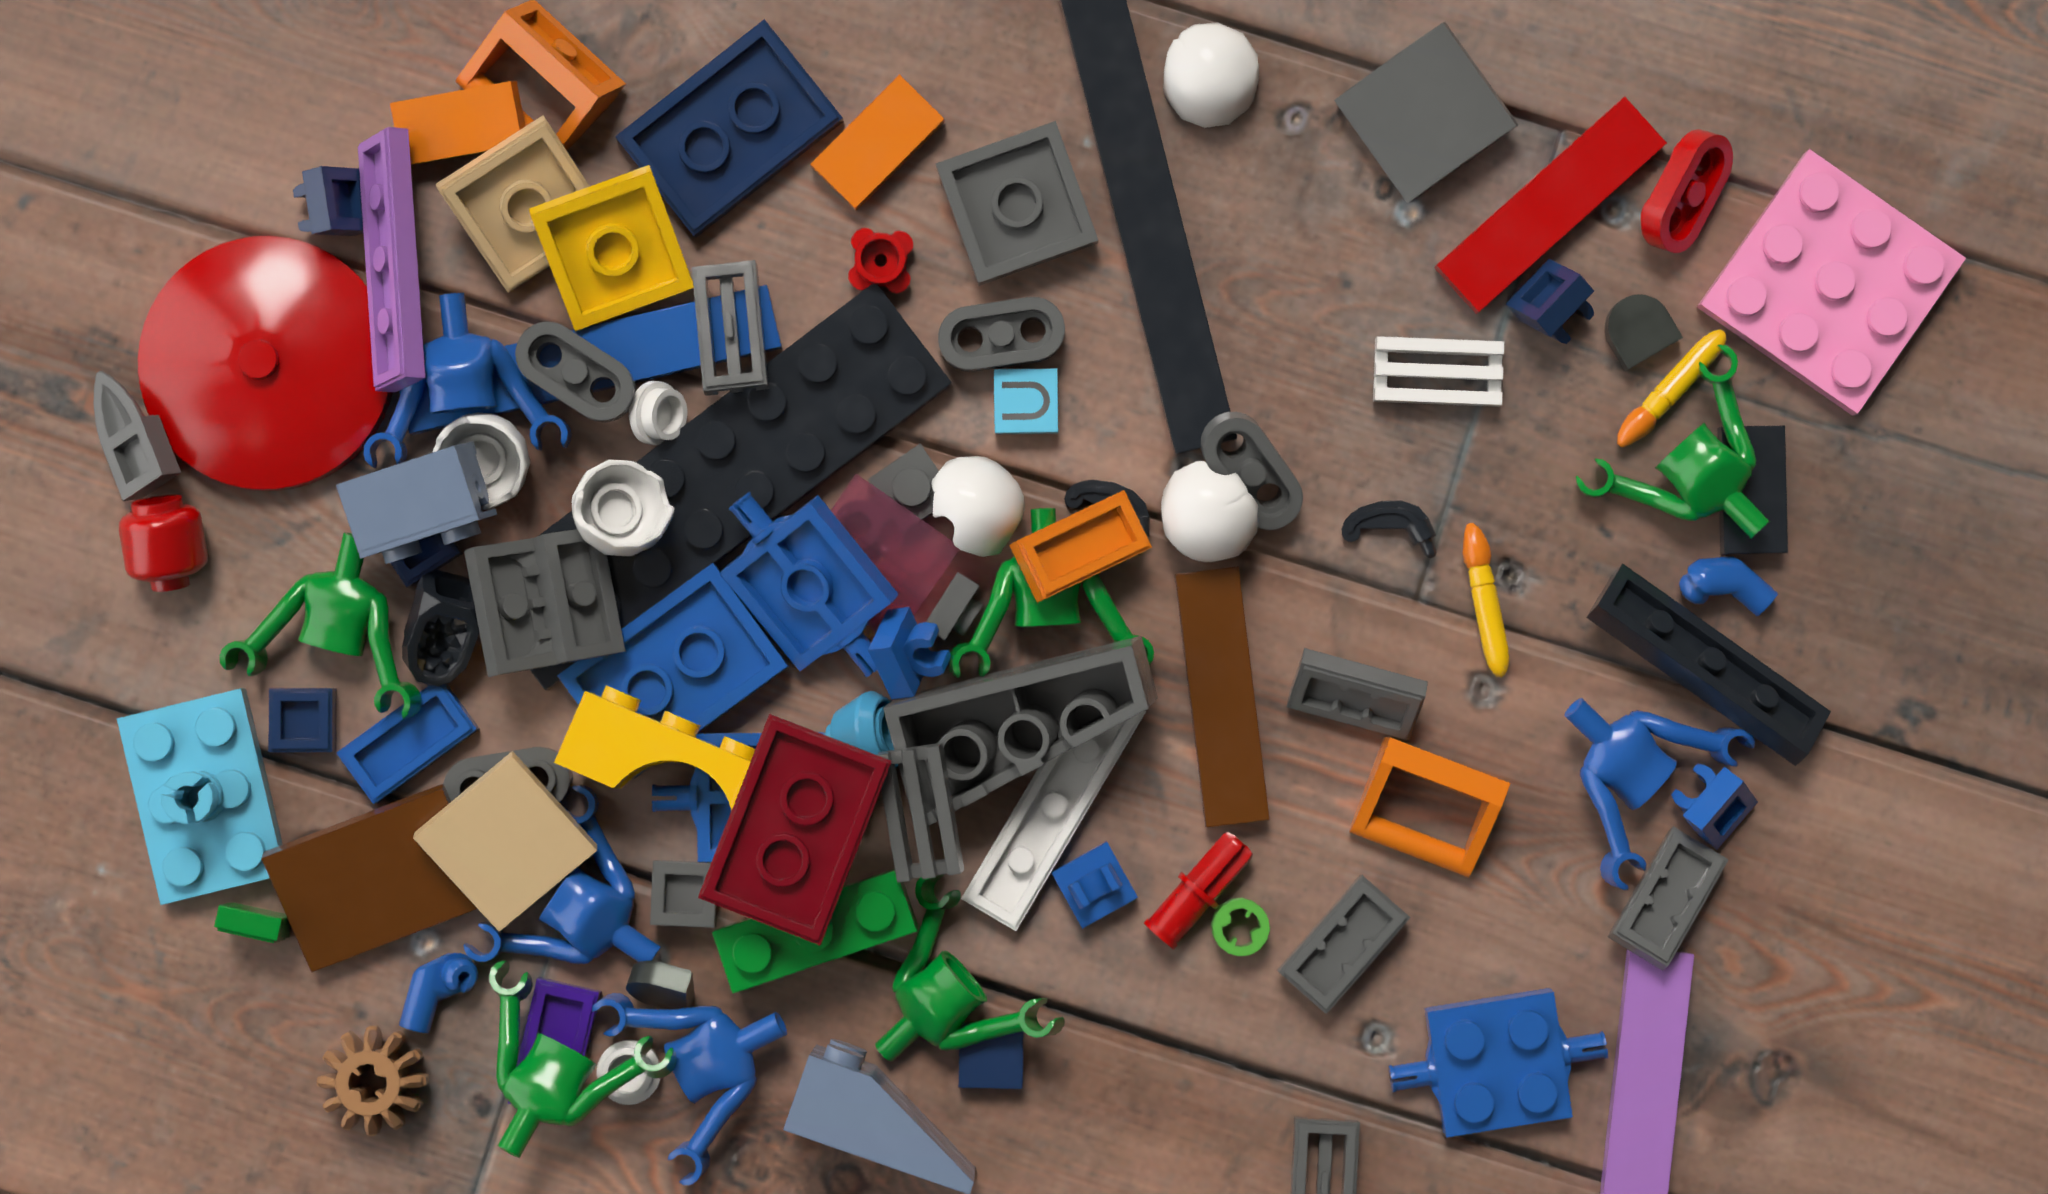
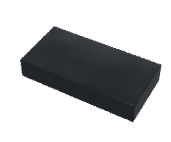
M1785 425L1744 426L1755 451L1756 465L1742 493L1770 522L1750 539L1724 510L1719 511L1720 555L1788 553ZM1723 426L1717 428L1718 440L1732 449L1724 433Z

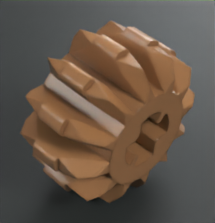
M370 1025L366 1028L364 1044L358 1035L353 1031H349L341 1036V1044L346 1054L330 1049L323 1055V1060L326 1064L338 1072L319 1076L317 1078V1086L324 1089L336 1088L337 1095L323 1103V1108L327 1113L335 1111L342 1105L348 1109L342 1118L341 1127L348 1131L354 1128L363 1115L366 1134L368 1136H376L381 1131L383 1118L394 1130L406 1124L401 1107L414 1112L421 1109L423 1100L408 1090V1088H418L429 1083V1075L423 1072L410 1073L408 1066L418 1062L423 1057V1053L419 1048L411 1050L403 1056L398 1052L405 1040L403 1032L399 1030L393 1032L383 1046L382 1032L379 1025ZM369 1064L374 1065L375 1075L386 1077L387 1085L375 1092L377 1096L372 1095L371 1085L361 1084L360 1075L371 1070Z

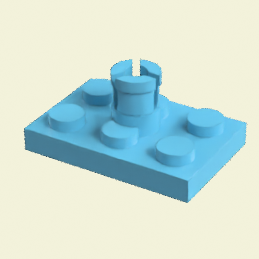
M240 688L117 718L160 905L270 879L261 859L263 852L283 845L246 689Z

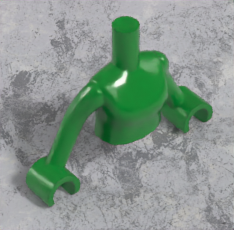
M1717 345L1720 352L1729 359L1731 364L1730 370L1724 375L1717 376L1711 374L1706 366L1699 362L1701 376L1713 385L1723 430L1732 449L1718 440L1704 422L1655 467L1673 484L1681 498L1659 487L1616 475L1609 463L1597 458L1594 459L1595 462L1608 475L1607 483L1600 489H1589L1585 486L1582 479L1576 475L1577 486L1580 491L1592 498L1603 497L1608 493L1616 494L1688 521L1706 518L1724 510L1750 539L1770 521L1742 493L1752 476V471L1756 465V456L1744 427L1732 384V378L1736 374L1738 367L1737 355L1733 349L1727 345Z
M1056 508L1031 509L1032 533L1056 522ZM1014 556L1001 563L996 574L989 602L970 643L958 644L951 650L948 669L954 677L959 678L960 658L966 652L973 651L978 657L979 675L984 677L988 673L991 662L987 650L1008 610L1012 593L1015 599V626L1082 623L1078 607L1079 589L1082 583L1087 598L1114 642L1138 637L1139 635L1132 634L1099 574L1037 603ZM1142 637L1150 665L1154 658V649L1149 640Z
M348 532L343 533L335 571L315 572L304 575L280 599L278 604L249 638L228 643L222 648L219 655L221 666L225 670H232L238 663L240 650L243 649L249 657L247 675L250 677L260 674L265 670L268 663V654L265 648L305 603V619L298 638L300 642L337 653L363 656L368 633L369 644L381 688L374 697V706L378 712L384 713L389 710L392 695L395 691L399 692L404 699L403 719L411 718L417 714L422 703L420 691L415 685L399 681L389 637L387 597L384 593L379 592L375 587L360 578L364 558L360 559L353 535Z
M944 874L927 879L920 877L916 883L915 895L919 904L926 908L914 944L892 983V990L895 992V999L903 1017L875 1043L879 1053L885 1059L892 1062L919 1036L932 1045L939 1047L940 1050L952 1051L1022 1031L1028 1036L1035 1038L1056 1035L1061 1032L1065 1024L1063 1017L1053 1019L1045 1028L1040 1026L1037 1021V1012L1041 1006L1046 1004L1048 998L1029 1000L1024 1003L1020 1012L984 1019L961 1028L970 1013L981 1004L987 1002L985 992L966 967L946 950L942 951L924 969L932 954L945 909H951L959 903L961 892L959 890H952L946 893L941 901H939L934 895V886Z
M505 960L500 961L491 968L489 982L493 990L500 997L496 1067L497 1085L501 1092H503L504 1097L517 1110L497 1145L505 1152L520 1159L539 1123L558 1126L565 1125L567 1127L575 1126L584 1120L604 1099L638 1075L645 1073L652 1078H663L674 1070L677 1057L673 1047L667 1051L665 1058L657 1065L645 1063L646 1054L653 1045L652 1036H646L636 1043L632 1058L598 1078L582 1091L583 1086L597 1066L596 1063L541 1033H537L530 1052L517 1066L520 1035V1001L526 999L531 993L533 987L532 977L526 972L515 987L504 989L502 988V981L509 972V963Z

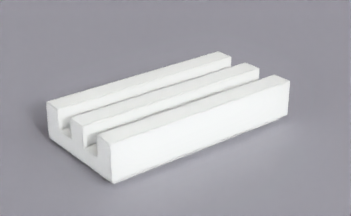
M1377 336L1375 338L1373 402L1500 407L1503 394L1501 392V381L1503 380L1502 355H1504V341ZM1388 352L1488 356V366L1388 362ZM1387 376L1487 380V392L1387 388Z

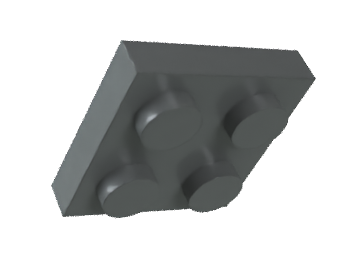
M1056 121L936 163L939 177L979 286L1098 244L1097 234Z

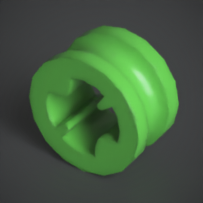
M1242 897L1229 899L1222 903L1214 912L1211 922L1212 935L1216 943L1228 954L1235 956H1247L1260 950L1266 943L1270 932L1269 919L1263 908L1254 901ZM1243 908L1245 909L1243 915L1246 918L1251 913H1254L1258 920V927L1249 931L1250 942L1236 945L1237 938L1232 936L1229 941L1226 940L1222 927L1231 923V911Z

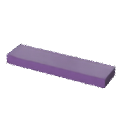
M387 127L359 144L358 157L373 383L375 391L397 392L424 379L425 365L409 132L406 128Z
M1627 949L1600 1194H1668L1694 954L1676 952L1669 966L1662 971Z

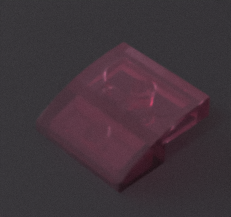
M855 474L831 511L899 594L890 605L872 617L867 628L863 631L866 636L873 640L886 610L910 607L914 617L917 615L926 602V598L957 556L960 549L954 545L951 539L867 480Z

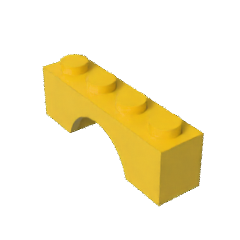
M607 685L601 696L587 691L584 692L556 756L555 764L611 788L622 789L637 774L652 766L667 762L687 763L703 770L718 783L725 793L732 811L755 748L724 736L720 747L696 737L701 725L668 711L664 712L659 722L637 712L642 700Z

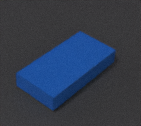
M447 683L441 686L428 685L420 691L422 697L419 712L408 719L402 718V710L404 708V704H402L336 752L373 804L381 802L480 729Z

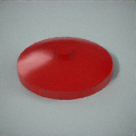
M253 236L225 242L206 250L190 260L168 280L157 295L143 325L138 350V377L142 398L149 416L159 415L172 450L183 461L204 475L228 485L249 490L281 491L306 486L330 476L347 465L364 449L367 440L376 434L391 402L393 392L375 391L373 383L366 282L352 268L334 255L303 241L276 236Z

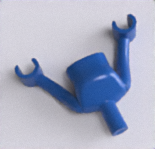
M450 293L439 295L443 336L423 345L425 378L402 389L386 432L372 435L364 445L363 454L365 461L371 467L377 468L376 449L382 442L390 441L395 448L396 464L405 462L407 448L403 439L421 400L425 380L429 387L431 414L498 407L493 390L494 368H496L499 378L511 397L532 424L529 436L531 443L536 449L542 450L541 431L548 424L555 423L560 427L563 448H567L570 444L572 432L570 426L564 420L554 415H549L523 378L508 350L501 342L486 336L469 333L465 293Z
M1583 698L1573 702L1566 710L1564 716L1592 742L1591 748L1583 761V767L1580 769V777L1583 786L1598 811L1611 851L1602 859L1600 866L1601 876L1605 882L1619 889L1629 890L1628 885L1621 881L1618 874L1619 867L1625 860H1628L1632 866L1639 870H1646L1644 858L1630 850L1618 805L1609 789L1613 790L1629 809L1635 810L1647 802L1670 777L1676 768L1677 761L1659 748L1651 733L1672 743L1709 751L1715 761L1737 767L1738 764L1728 754L1730 740L1736 737L1742 745L1754 748V737L1745 730L1732 727H1722L1713 733L1639 710L1632 711L1629 715H1625L1609 725Z
M584 785L572 786L574 790L584 794L589 802V808L583 816H575L568 809L566 810L597 844V851L592 856L610 885L594 879L578 866L568 874L539 917L540 921L559 931L568 941L548 936L503 933L502 930L499 932L490 922H481L478 926L493 936L494 947L490 953H482L473 945L465 943L464 950L470 959L477 962H486L497 957L501 952L550 957L573 964H587L593 959L599 958L613 946L637 962L652 961L661 947L628 925L634 907L635 891L632 882L618 861L597 822L595 815L598 810L599 800L591 788Z
M620 993L608 994L592 1007V1012L605 1005L612 1006L619 1012V1024L605 1031L603 1034L606 1036H615L626 1027L681 1030L697 1026L687 1035L664 1044L665 1055L671 1047L676 1052L677 1063L673 1073L681 1089L692 1103L695 1104L705 1096L718 1090L730 1088L711 1107L690 1141L681 1143L668 1156V1160H673L676 1156L683 1154L690 1156L695 1161L696 1171L690 1172L679 1181L682 1185H691L710 1166L708 1147L730 1116L746 1100L756 1085L757 1077L755 1076L756 1070L752 1052L786 1036V1025L782 1017L777 1012H774L740 1029L717 1006H698L681 1009H636L627 996Z

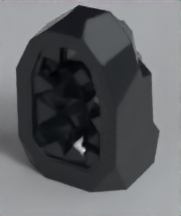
M434 570L423 574L416 587L414 601L404 629L402 659L417 683L441 686L452 682L467 668L480 632L470 580L465 576Z

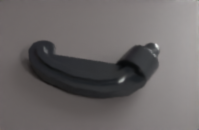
M1086 480L1072 485L1066 491L1064 498L1066 505L1070 508H1078L1082 505L1084 499L1095 504L1125 490L1147 537H1150V516L1146 503L1133 490L1115 482Z
M1402 500L1379 501L1360 507L1345 519L1341 528L1342 537L1348 542H1355L1359 539L1360 529H1406L1413 546L1420 544L1427 558H1434L1437 553L1431 538L1436 536V533L1429 518L1419 506Z

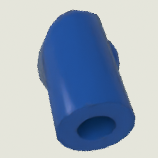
M1735 557L1698 559L1688 566V573L1683 575L1679 582L1682 595L1694 604H1704L1710 595L1732 594L1755 616H1759L1765 611L1778 595V592L1744 562Z
M447 953L419 966L412 975L399 1026L416 1032L430 1033L438 1002L459 992L466 993L475 986L478 980V970L469 956L462 953Z

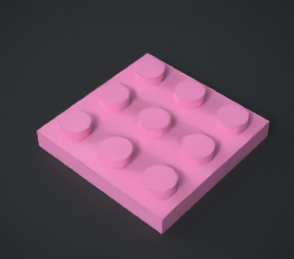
M1809 149L1802 155L1702 298L1697 308L1853 416L1862 409L1966 258Z

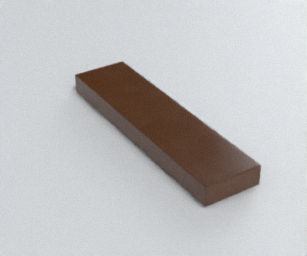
M1239 566L1175 574L1205 827L1270 820Z

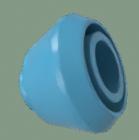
M875 691L861 694L834 713L831 724L826 727L825 735L875 755L882 751L894 750L883 707L889 704L891 700Z

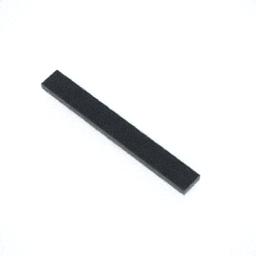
M1060 0L1174 454L1178 455L1201 449V436L1207 424L1216 416L1231 411L1127 1ZM1237 434L1226 436L1222 443L1237 440Z

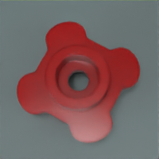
M869 228L857 230L851 238V245L855 249V264L848 272L850 284L860 291H863L872 283L877 284L879 287H887L890 292L895 294L905 291L911 282V277L906 271L907 255L912 252L914 247L910 235L901 230L895 231L892 235L880 232L874 233ZM878 255H884L887 258V263L884 266L880 267L875 264V258Z

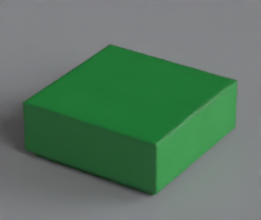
M235 902L218 906L214 924L217 931L270 943L280 942L289 938L292 928L284 913Z

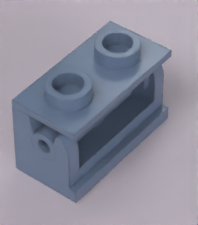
M473 441L454 445L336 484L360 559L382 552L385 564L422 553L419 543L421 539L440 533L443 543L446 545L481 533L478 521L497 515L496 509L485 512L481 510V506L489 504V497L476 457L477 451Z

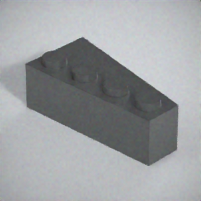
M1142 636L987 674L984 677L979 676L916 692L914 697L894 699L883 707L894 750L943 743L954 811L1019 776L1037 769L1064 752L1149 709L1158 696ZM928 759L918 760L930 826L938 821ZM898 763L906 795L908 798L903 764Z

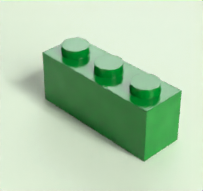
M895 869L844 885L822 945L807 941L751 918L717 928L712 934L733 994L917 932L919 926L904 882L897 883Z

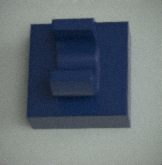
M319 166L302 171L304 183L299 184L293 189L294 198H306L309 220L298 222L299 230L311 232L315 235L357 236L364 234L359 168Z
M1548 259L1506 305L1519 321L1563 344H1567L1571 337L1563 329L1562 325L1574 312L1587 320L1594 316L1591 304L1586 301L1594 290L1581 274Z

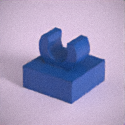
M910 607L886 610L868 649L891 699L914 697L923 676L936 677L943 674L951 658L949 650H929L928 647L933 646L940 630L937 624L924 622L917 624Z
M1697 764L1693 771L1703 783H1706L1705 790L1697 798H1688L1677 789L1673 791L1671 796L1684 813L1683 817L1696 834L1717 850L1758 801L1744 781L1727 768L1723 767L1716 776L1708 766Z
M1107 841L1051 871L1082 929L1138 898Z

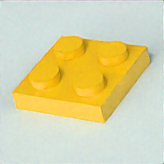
M650 165L529 208L530 216L575 331L694 288Z

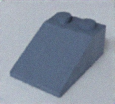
M831 1039L827 1047L815 1045L806 1062L783 1129L784 1131L965 1194L971 1193L976 1167L877 1065L864 1061L867 1053L866 1050L836 1039Z

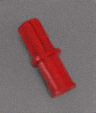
M1229 832L1222 834L1187 876L1183 872L1177 876L1182 880L1154 914L1144 921V924L1174 950L1178 946L1177 943L1210 906L1215 910L1219 907L1215 900L1252 859L1253 853L1250 848L1235 835Z

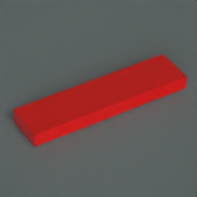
M1624 96L1434 268L1474 313H1479L1664 147L1667 142Z

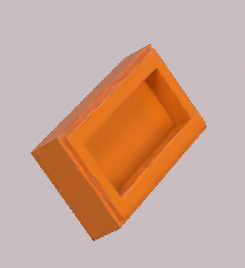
M899 74L810 164L811 168L857 211L945 123V119Z
M508 81L390 103L394 127L408 129L411 165L486 152L525 127L517 81Z
M1125 490L1009 545L1037 603L1152 548Z

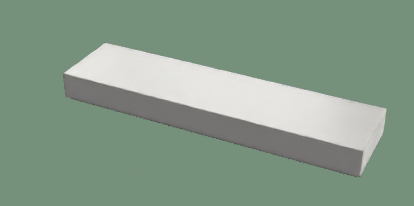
M1146 711L1064 752L1037 769L964 892L962 900L1017 931Z

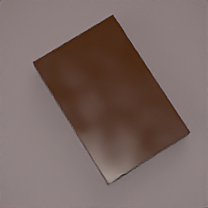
M444 783L263 852L261 859L311 972L478 909L413 839L414 832L451 802Z

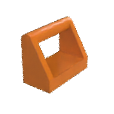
M529 0L506 10L455 81L463 90L494 84L484 74L511 47L576 107L556 133L567 151L608 108L626 85L620 77L536 0ZM523 111L525 126H527L534 120Z
M1384 737L1352 820L1349 833L1469 878L1502 808L1511 783L1391 737ZM1392 768L1482 801L1464 849L1372 814Z

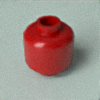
M177 494L151 496L132 502V511L123 516L119 521V535L127 575L139 581L150 582L151 590L154 592L174 591L189 586V575L197 573L208 563V553L199 509L183 503L182 496Z

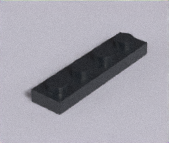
M1623 563L1611 575L1586 617L1794 766L1799 764L1809 754L1831 713L1829 709Z

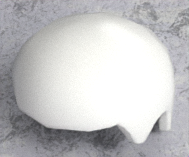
M1220 23L1194 24L1182 31L1178 39L1173 40L1167 52L1163 80L1165 98L1180 118L1204 128L1229 125L1248 110L1254 100L1259 81L1258 55L1245 35Z
M477 412L463 415L447 425L437 437L433 452L454 445L474 442L477 451L476 457L489 497V504L481 506V509L489 510L509 501L519 493L524 485L531 461L525 438L510 421L496 414Z
M958 457L947 461L931 483L932 489L935 492L933 516L935 518L945 516L953 523V543L960 550L981 557L1000 554L1021 522L1025 511L1024 495L1019 484L999 463L986 457Z
M608 459L595 466L583 475L572 496L573 519L580 535L588 544L604 555L628 557L653 547L665 533L674 513V507L670 505L667 498L663 479L634 461Z
M1196 461L1175 471L1164 488L1161 501L1164 534L1183 555L1202 562H1215L1239 556L1246 550L1257 533L1259 525L1258 504L1253 496L1248 493L1245 484L1236 473L1221 475L1213 472L1205 461Z

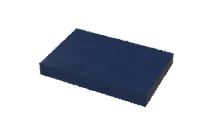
M764 19L615 137L639 168L650 165L661 196L692 235L697 238L843 123L844 120Z

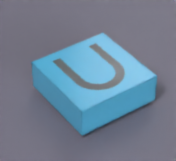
M1057 368L994 369L995 434H1058Z

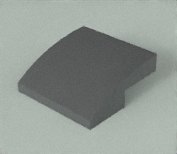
M1446 22L1441 23L1334 100L1407 204L1417 199L1453 171L1471 161L1518 126L1516 120Z
M578 529L542 534L530 539L477 546L464 550L488 677L625 652L607 555H604L588 544L582 538Z

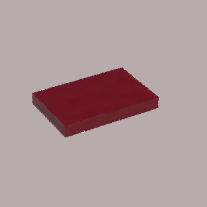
M769 714L698 898L807 941L822 945L893 761Z

